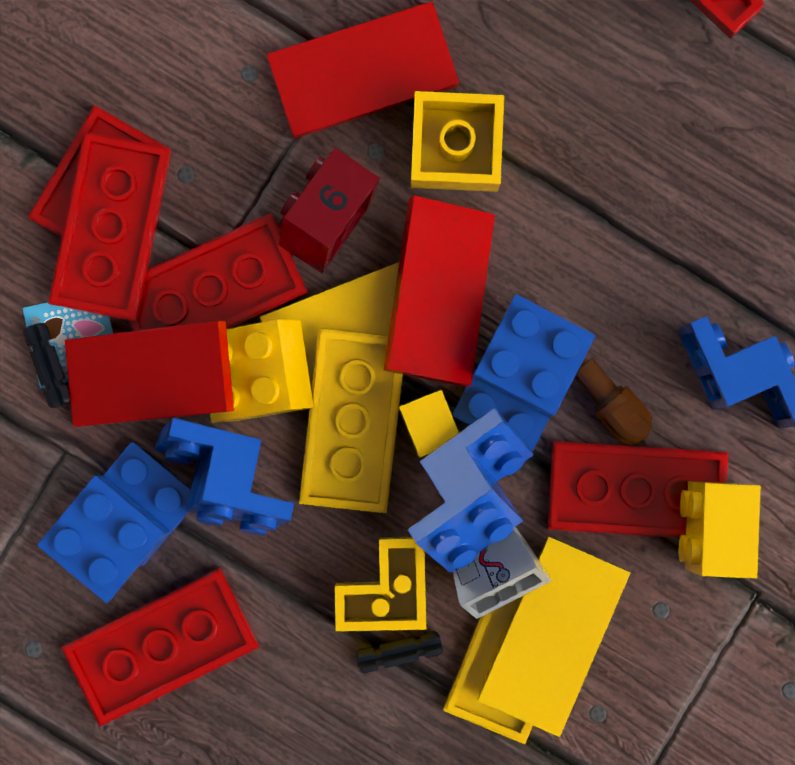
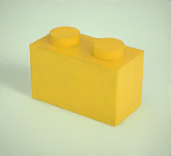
M442 390L399 407L400 414L418 458L430 455L459 434Z

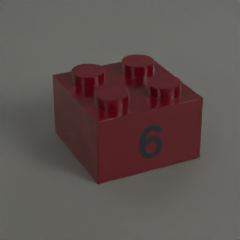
M337 148L333 149L327 159L321 156L317 158L306 175V179L309 181L304 187L303 192L299 194L294 191L282 207L280 214L283 217L277 226L281 229L279 245L321 274H323L370 208L380 177Z

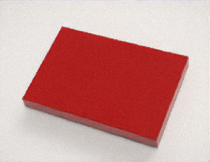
M94 105L28 218L62 237L84 131L150 145L166 146Z

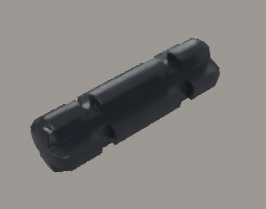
M37 323L23 329V335L27 346L32 347L33 351L30 352L40 384L46 387L47 391L44 392L48 406L50 408H58L69 404L71 399L69 386L63 383L65 375L55 346L49 343V340L52 338L48 326L45 323Z
M436 631L420 634L421 638L414 639V636L380 644V648L374 649L373 646L359 649L356 652L359 670L365 674L377 671L379 666L384 665L386 669L418 661L420 656L425 655L426 658L441 655L443 647L440 635Z

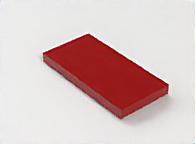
M433 1L267 54L294 139L415 100V91L443 92L459 86V80Z
M84 131L48 304L137 322L172 155L170 148Z
M415 195L409 198L383 371L463 387L471 386L495 214Z
M272 213L148 269L137 322L128 321L132 331L212 321H226V329H231L308 294L290 252L279 245L281 233Z
M212 321L65 340L73 427L234 411L226 321Z
M552 441L547 529L680 538L681 535H686L687 517H681L680 513L682 491L688 490V481L727 483L729 452Z
M219 568L61 648L101 727L259 648L260 645L222 568Z

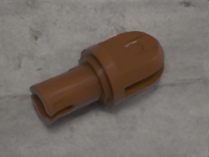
M593 357L583 363L574 379L595 401L596 406L594 408L596 411L594 415L612 436L621 443L636 444L647 438L652 429V416L645 405L628 386L623 387L619 385L617 387Z

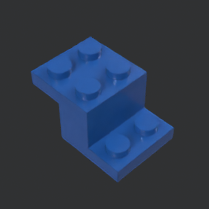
M515 294L473 373L471 386L466 387L452 417L470 426L495 408L532 452L549 418L555 416L596 335Z
M707 316L677 330L712 410L731 406L762 392L777 428L795 427V377L791 370L795 366V362L785 342L779 343L777 337L773 336L725 356L722 349L727 347L723 332L716 322L710 324Z
M495 408L420 461L445 503L410 527L408 531L415 543L450 573L455 569L469 565L480 551L493 542H499L507 538L512 533L514 527L523 522L498 483V480L517 472L533 454L522 438Z
M172 418L158 433L154 450L164 452L166 460L181 464H190L191 459L197 460L186 512L197 514L196 520L198 522L222 526L224 520L240 524L239 531L265 536L266 531H275L276 528L291 521L294 503L250 493L261 439Z
M132 441L104 475H95L37 546L101 600L108 603L135 570L150 560L189 513L186 512L191 488L139 444Z

